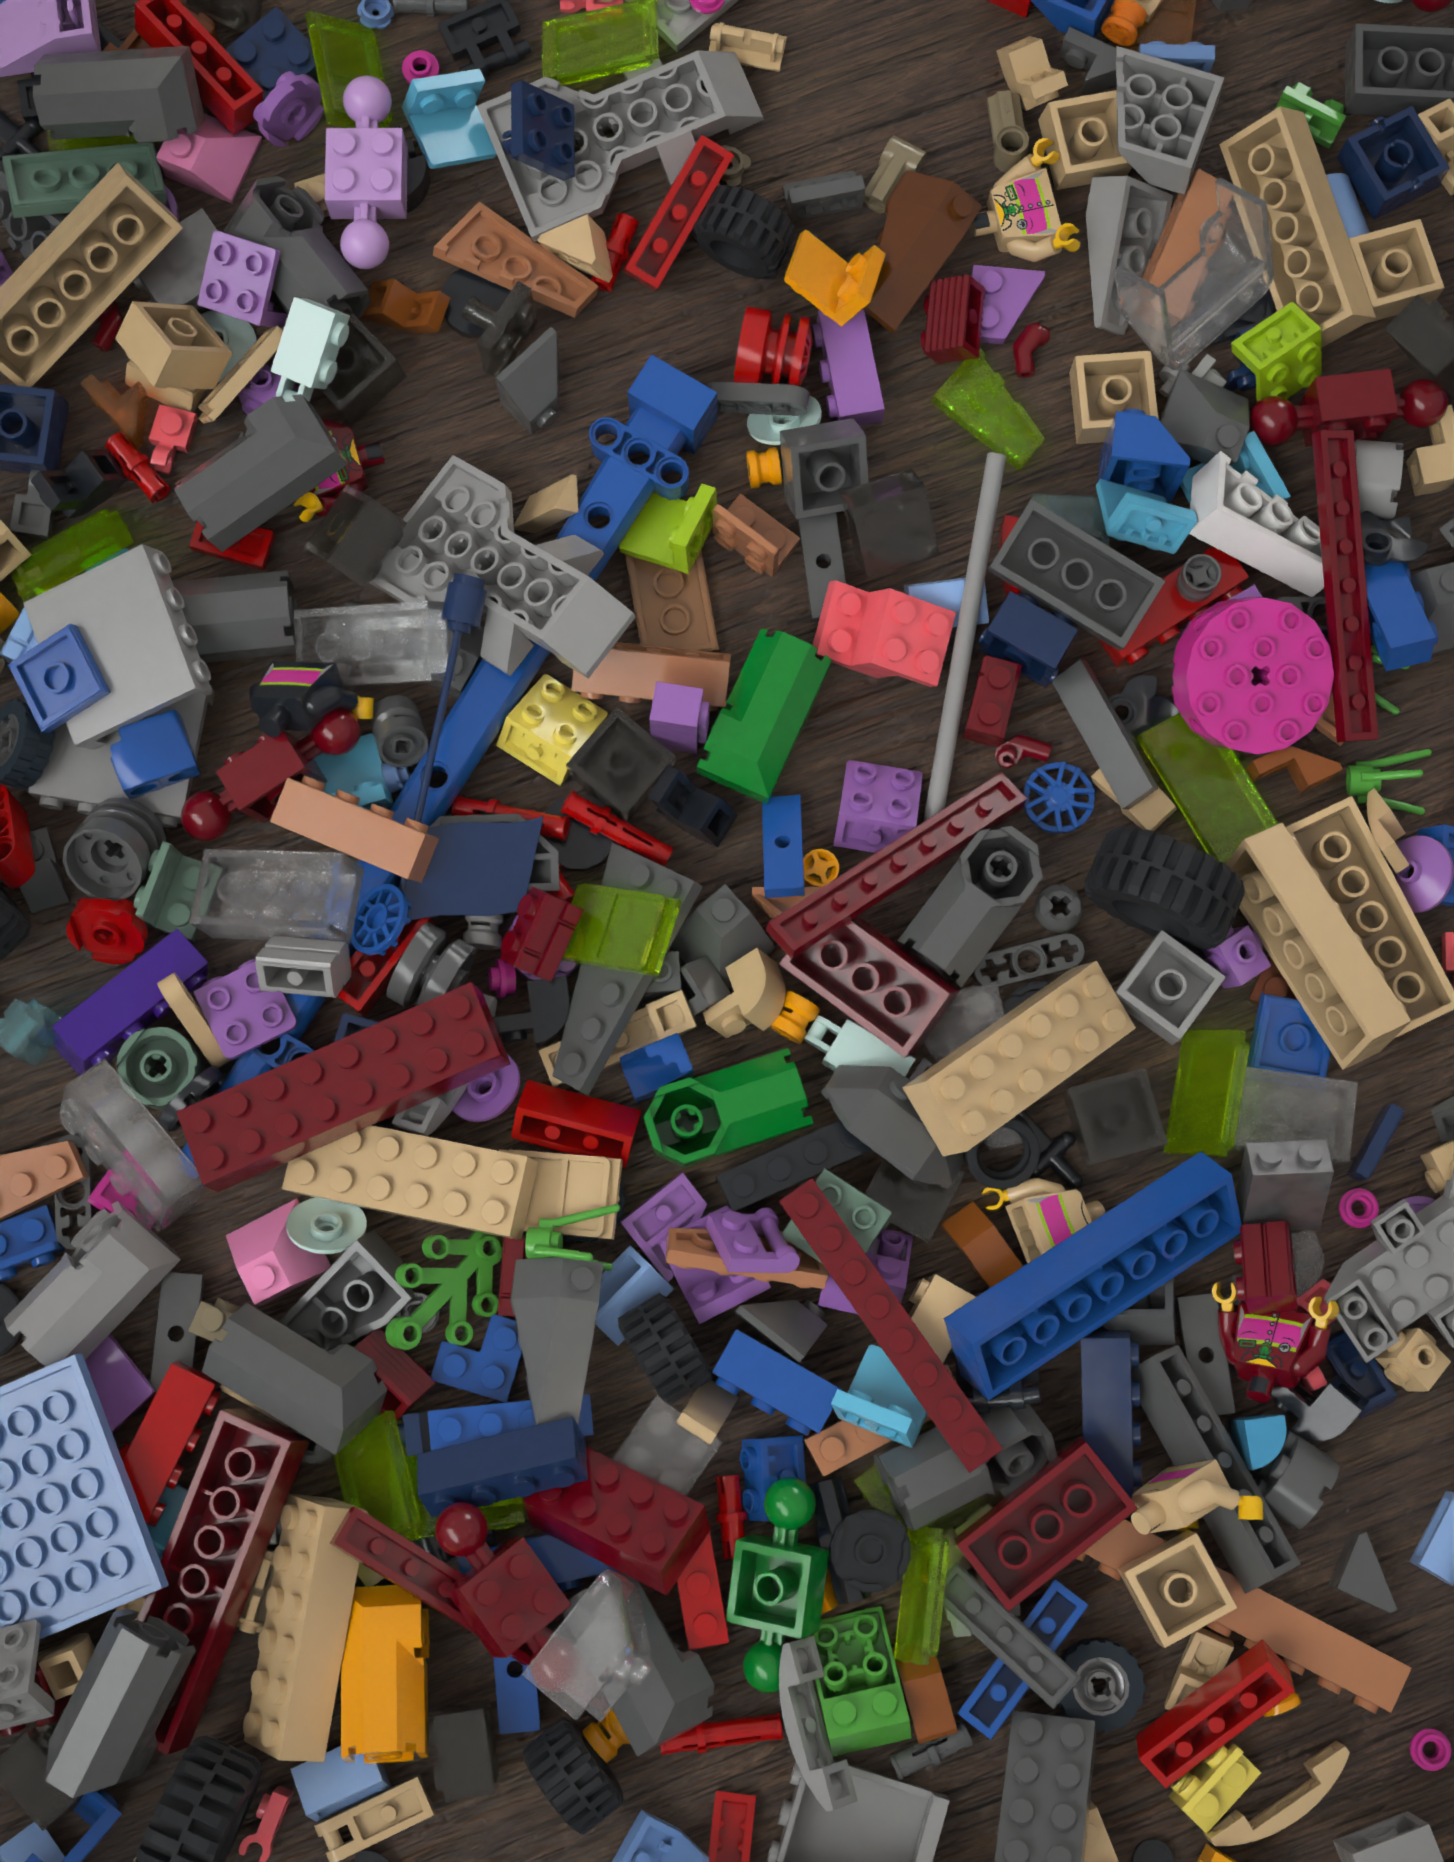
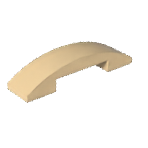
M683 990L651 1002L645 1008L634 1012L603 1069L620 1063L619 1057L675 1033H678L680 1036L696 1028L697 1024ZM561 1041L538 1050L553 1087L565 1084L552 1076Z
M1338 1741L1333 1742L1303 1763L1311 1775V1779L1250 1821H1247L1245 1816L1238 1810H1234L1218 1821L1207 1834L1205 1832L1203 1834L1214 1846H1233L1254 1842L1285 1829L1307 1814L1329 1792L1340 1776L1350 1752L1345 1745Z

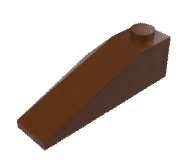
M906 171L886 202L884 212L887 213L884 230L879 234L877 245H880L879 249L886 255L871 301L863 310L891 333L894 332L963 238L982 205L953 181Z

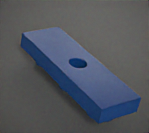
M800 795L771 797L768 805L762 802L765 898L805 896Z
M510 1656L508 1658L493 1657L499 1734L541 1730L538 1684L533 1679L531 1669L522 1664L523 1672L519 1675H513L509 1671L508 1666L510 1662L517 1660Z

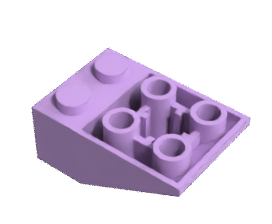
M6 0L0 3V77L34 72V65L46 54L101 51L95 0Z

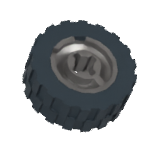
M19 699L9 700L0 709V784L25 790L29 786H33L36 780L43 774V770L49 762L50 753H52L55 731L53 730L50 733L41 732L27 702Z
M1093 1637L1090 1640L1085 1638L1079 1640V1643L1074 1646L1070 1645L1066 1649L1067 1652L1063 1656L1060 1655L1059 1658L1081 1678L1058 1703L1059 1708L1062 1709L1068 1718L1095 1721L1096 1732L1103 1731L1107 1733L1112 1732V1729L1125 1727V1723L1130 1719L1133 1720L1138 1715L1136 1712L1139 1707L1142 1708L1144 1702L1143 1694L1146 1692V1684L1143 1682L1144 1673L1137 1663L1138 1660L1123 1646L1112 1640H1105L1100 1637ZM1092 1678H1103L1105 1680L1106 1687L1102 1692L1094 1691L1093 1683L1091 1682Z

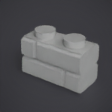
M272 936L265 944V948H262L257 954L255 961L259 988L261 991L267 992L281 991L282 993L336 998L343 985L350 979L352 972L347 942Z

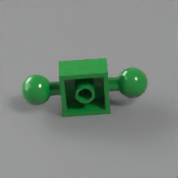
M795 1477L781 1478L772 1483L766 1491L764 1510L768 1519L775 1525L773 1537L753 1534L737 1539L735 1544L726 1622L761 1630L760 1641L752 1645L744 1657L743 1672L748 1683L762 1693L779 1692L780 1657L785 1635L802 1639L820 1630L830 1550L797 1543L798 1530L805 1526L813 1517L816 1500L810 1486L803 1480Z

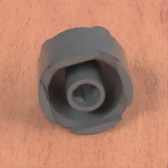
M1288 1430L1286 1431L1283 1448L1278 1456L1268 1465L1255 1469L1254 1475L1260 1478L1255 1483L1274 1517L1287 1526L1299 1530L1311 1521L1323 1505L1324 1501L1320 1497L1324 1492L1325 1486L1332 1490L1339 1474L1340 1464L1300 1436Z

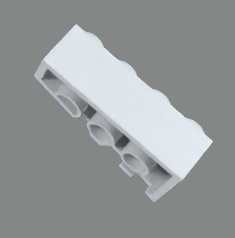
M1220 451L1192 478L1190 510L1195 511L1198 522L1189 534L1309 597L1315 596L1324 588L1319 526L1306 516H1303L1301 519L1294 516L1287 505L1288 502L1277 494L1273 498L1268 496L1255 486L1258 482L1257 478L1248 471L1241 475L1229 465L1231 458Z

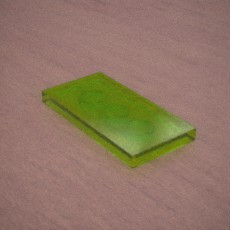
M1180 713L1146 730L1137 737L1138 742L1208 854L1214 856L1217 861L1226 864L1244 839L1278 824L1234 751L1228 748L1213 746L1189 729Z

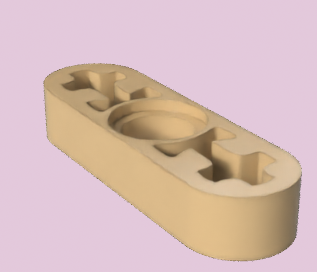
M174 972L157 982L164 998L209 1063L219 1068L231 1061V1059H227L223 1055L203 1011L178 975Z

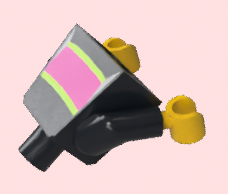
M272 661L260 682L253 684L249 690L251 708L259 716L260 729L269 737H277L283 730H311L323 720L326 714L337 708L352 711L357 719H373L374 698L360 697L354 692L345 690L336 663Z

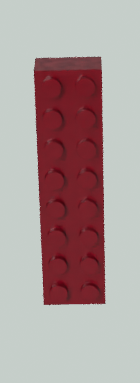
M470 982L183 1108L176 1113L202 1185L220 1192L508 1066L511 1063L483 992Z
M242 1408L222 1409L218 1414L160 1561L169 1586L146 1596L137 1619L146 1623L149 1615L160 1618L186 1634L189 1638L186 1647L193 1645L196 1650L155 1731L158 1743L156 1749L167 1755L190 1746L310 1441L308 1438Z

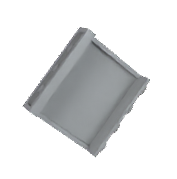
M141 544L23 603L38 644L68 624L77 625L111 692L66 721L74 746L91 750L97 749L107 744L104 736L119 730L120 727L136 722L196 692L205 695L213 693L209 683L211 679L210 670L206 663L200 659L196 648L198 643L197 635L192 626L187 623L182 610L185 607L183 597L173 586L169 575L172 571L170 562L163 552L147 545Z
M211 686L213 693L210 695L196 692L138 721L169 710H177L182 716L197 761L207 706H213L215 690ZM66 722L54 729L55 738L53 739V749L49 756V762L45 766L41 777L36 780L33 786L29 787L28 792L39 801V806L53 810H62L63 805L78 807L77 812L89 815L97 804L108 798L124 797L129 799L121 787L110 759L112 756L110 746L121 740L118 730L104 736L107 744L91 750L74 746ZM193 777L131 800L137 801L150 809L161 822L162 827L175 829L178 823L182 824L181 810L190 796Z
M795 1760L789 1782L796 1785L791 1801L785 1799L783 1801L778 1824L784 1826L780 1842L772 1840L766 1862H933L950 1802L946 1794L848 1764L858 1801L827 1812L810 1790Z

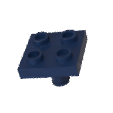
M523 80L511 84V130L504 132L502 135L503 139L510 137L511 139L502 141L504 150L511 155V158L564 181L575 177L574 105Z

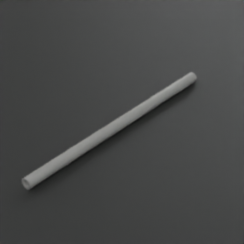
M989 452L986 457L923 822L945 809L1006 461V455Z

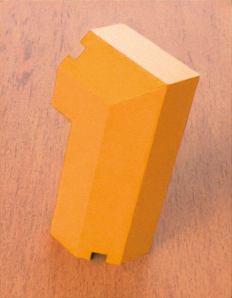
M397 1585L355 1587L341 1664V1758L345 1762L355 1763V1754L364 1755V1763L370 1764L413 1761L415 1751L421 1759L429 1757L428 1664L424 1659L429 1658L430 1654L429 1609H422L421 1600Z

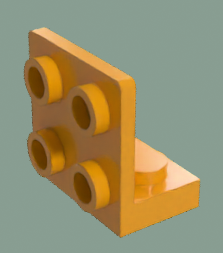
M804 230L798 237L784 281L796 293L801 294L820 309L824 315L830 317L842 327L870 303L886 254L873 245L863 255L857 253L847 263L808 230Z

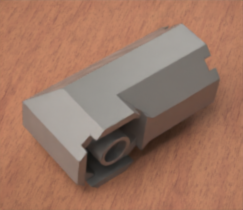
M119 1201L111 1204L114 1209L112 1213L102 1209L88 1221L70 1243L76 1248L72 1257L65 1252L56 1266L4 1319L6 1328L13 1337L19 1331L25 1336L23 1338L24 1342L21 1345L45 1367L78 1353H82L86 1360L180 1261L174 1249Z

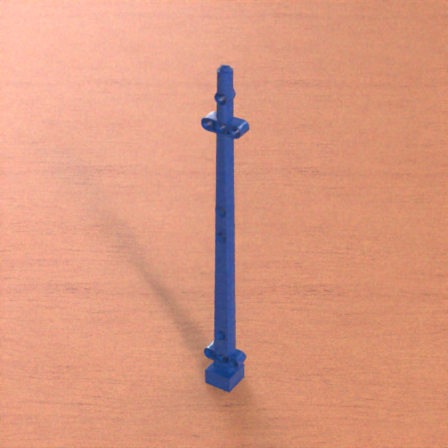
M652 354L627 392L630 418L626 425L610 417L597 419L591 425L589 430L591 450L593 455L602 461V464L578 502V513L568 518L556 538L560 539L576 535L603 551L604 555L588 575L595 582L653 492L669 500H677L687 493L689 488V468L686 462L677 454L683 448L695 455L718 418L716 391ZM604 434H612L617 438L609 446H604L597 442L598 438ZM636 453H644L649 456V460L642 465L633 464L630 458ZM674 471L682 476V479L675 484H669L662 480V477L668 472ZM596 516H605L610 520L609 524L601 529L592 527L590 521ZM530 640L534 646L511 676L485 660H481L442 724L432 774L443 772L448 775V779L440 788L429 786L421 823L430 827L440 816H445L503 726L507 715L514 709L550 651ZM429 747L390 809L395 812L393 820L403 824L406 818L414 820ZM359 860L311 939L347 942L351 958L356 949L350 939V923L357 905L376 886L392 884L399 887L401 876ZM377 897L371 901L373 904L376 903ZM368 907L365 908L362 916L365 917L367 911L369 910ZM360 921L358 931L363 926L364 922ZM284 993L297 1020L296 1028L279 1037V1050L272 1055H265L262 1046H259L239 1056L217 1094L315 1051L300 1042V1039L327 997ZM186 1143L176 1161L182 1164L178 1171L199 1183L200 1177L188 1143Z

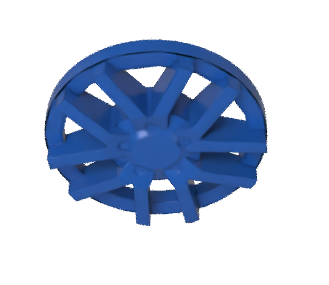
M1062 761L1053 762L1039 767L1029 776L1022 793L1027 798L1023 808L1027 817L1035 826L1049 833L1065 834L1078 829L1088 820L1094 809L1095 791L1087 775L1081 771L1082 769ZM1059 769L1056 780L1051 778L1046 771ZM1064 770L1073 773L1069 784L1061 782ZM1038 776L1048 784L1046 789L1034 783ZM1078 777L1086 788H1073ZM1030 789L1042 797L1029 802ZM1075 795H1088V803L1074 801ZM1043 803L1047 810L1037 817L1031 808ZM1073 809L1086 810L1081 819L1077 821ZM1066 812L1071 825L1062 827L1060 814ZM1053 813L1056 826L1047 825L1042 820Z
M381 884L371 889L361 899L350 923V939L356 950L366 955L380 954L383 956L386 954L387 948L398 945V936L404 925L409 924L411 920L407 917L408 909L412 908L411 903L407 902L403 890L392 884ZM377 897L376 903L373 904L371 901ZM368 907L369 910L367 911L365 917L362 916L365 908ZM360 921L364 922L363 926L358 931Z

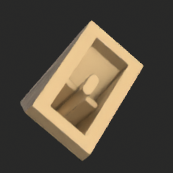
M588 214L539 236L537 241L546 250L552 252L568 265L608 283L610 282L613 275L606 247L605 232Z

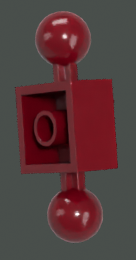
M1391 369L1315 377L1299 402V406L1294 407L1290 401L1280 396H1268L1259 400L1249 414L1250 431H1254L1260 442L1267 445H1278L1286 442L1295 433L1296 429H1303L1305 447L1313 446L1312 433L1320 430H1354V441L1356 439L1377 441L1394 418L1402 417L1409 425L1418 428L1435 425L1443 418L1447 411L1448 397L1444 388L1438 382L1431 379L1414 380L1405 386L1401 394L1395 395Z
M337 708L326 714L323 720L310 730V734L301 740L285 730L277 737H269L263 734L258 738L257 745L246 752L241 751L231 755L224 762L225 766L216 771L226 788L219 794L202 791L193 794L186 800L181 810V822L184 829L197 840L211 841L218 839L228 830L231 823V813L237 809L265 824L272 818L287 778L301 782L305 775L323 783L328 782L314 759L322 753L340 756L350 752L360 739L361 728L357 717L352 711Z
M465 1502L454 1503L446 1507L436 1520V1540L439 1546L448 1554L466 1557L473 1568L445 1591L492 1657L508 1658L526 1643L533 1652L530 1669L535 1682L549 1692L558 1693L571 1689L579 1681L583 1672L582 1654L574 1643L564 1638H553L545 1627L571 1605L524 1537L509 1538L492 1552L485 1542L488 1535V1523L485 1515L478 1507Z

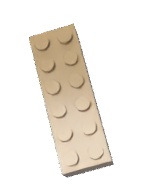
M1280 106L1219 144L1234 188L1237 189L1236 194L1277 311L1293 301L1321 328V348L1375 319L1376 316L1304 112Z
M119 163L105 175L0 287V371L17 386L32 387L183 229L175 215Z
M1350 796L1287 826V831L1296 838L1299 849L1310 866L1318 872L1320 881L1330 897L1339 904L1343 917L1353 932L1357 933L1361 938L1363 947L1373 963L1382 970L1386 983L1396 998L1404 1004L1411 1022L1396 1037L1454 1010V989L1353 797Z
M1277 824L1244 839L1226 863L1230 870L1236 872L1240 876V880L1243 881L1245 894L1239 906L1241 912L1254 932L1259 936L1262 945L1342 1070L1380 1053L1411 1022L1404 1004L1396 998L1386 983L1382 970L1373 963L1363 947L1361 938L1357 933L1353 932L1343 917L1339 904L1330 897L1320 881L1318 872L1310 866L1300 851L1296 838L1289 834L1284 824Z
M1093 961L1069 969L902 1088L942 1156L967 1152L1136 1027L1098 962Z
M371 1125L289 1161L282 1189L300 1195L521 1241L539 1162L526 1156Z
M288 1494L286 1505L283 1507L280 1516L282 1530L279 1546L276 1547L273 1555V1566L275 1569L272 1586L266 1594L267 1614L265 1625L258 1638L260 1653L257 1670L254 1671L251 1678L252 1698L249 1712L245 1715L243 1722L244 1741L280 1761L324 1762L359 1567L357 1560L330 1544L341 1522L353 1505L328 1497ZM359 1508L360 1510L368 1514L367 1510Z

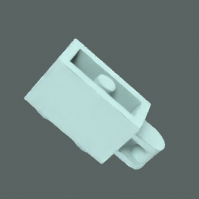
M294 297L271 368V372L281 376L276 397L282 396L285 402L295 401L292 395L302 394L309 402L314 388H327V385L332 382L337 371L335 360L339 348L345 344L349 335V326L347 324L350 315L310 299ZM295 382L300 383L298 392L292 390Z
M818 1015L804 1037L807 1043L826 1054L822 1064L833 1071L839 1065L892 1067L905 1077L915 1061V1058L911 1056L902 1057L856 1021L854 1023L848 1019L841 1028ZM827 1030L837 1035L831 1046L821 1041Z

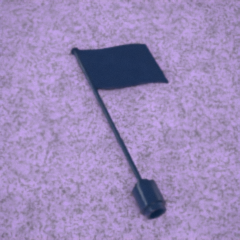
M455 573L453 582H448L440 620L447 622V630L453 631L454 634L414 820L418 822L422 821L461 635L470 634L471 628L479 629L487 591L484 590L485 580L470 575ZM543 816L515 823L459 822L429 827L427 834L439 838L422 883L403 877L400 880L399 888L403 890L407 902L411 903L412 908L408 909L407 917L415 920L439 915L493 916L517 911L520 900L527 894Z

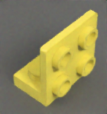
M544 674L507 715L496 746L561 786L569 776L577 753L603 724L608 712L588 699L581 697L580 694L572 691V689L548 674Z
M1230 1740L1170 1786L1173 1791L1168 1797L1206 1834L1261 1774L1243 1755L1244 1752Z

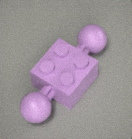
M365 75L353 79L347 85L343 94L344 109L347 115L356 122V128H326L325 203L331 219H354L341 235L340 247L344 258L356 268L371 269L380 265L385 260L389 251L387 233L377 223V219H407L408 147L402 128H378V123L382 122L390 112L392 105L391 94L388 87L380 79Z

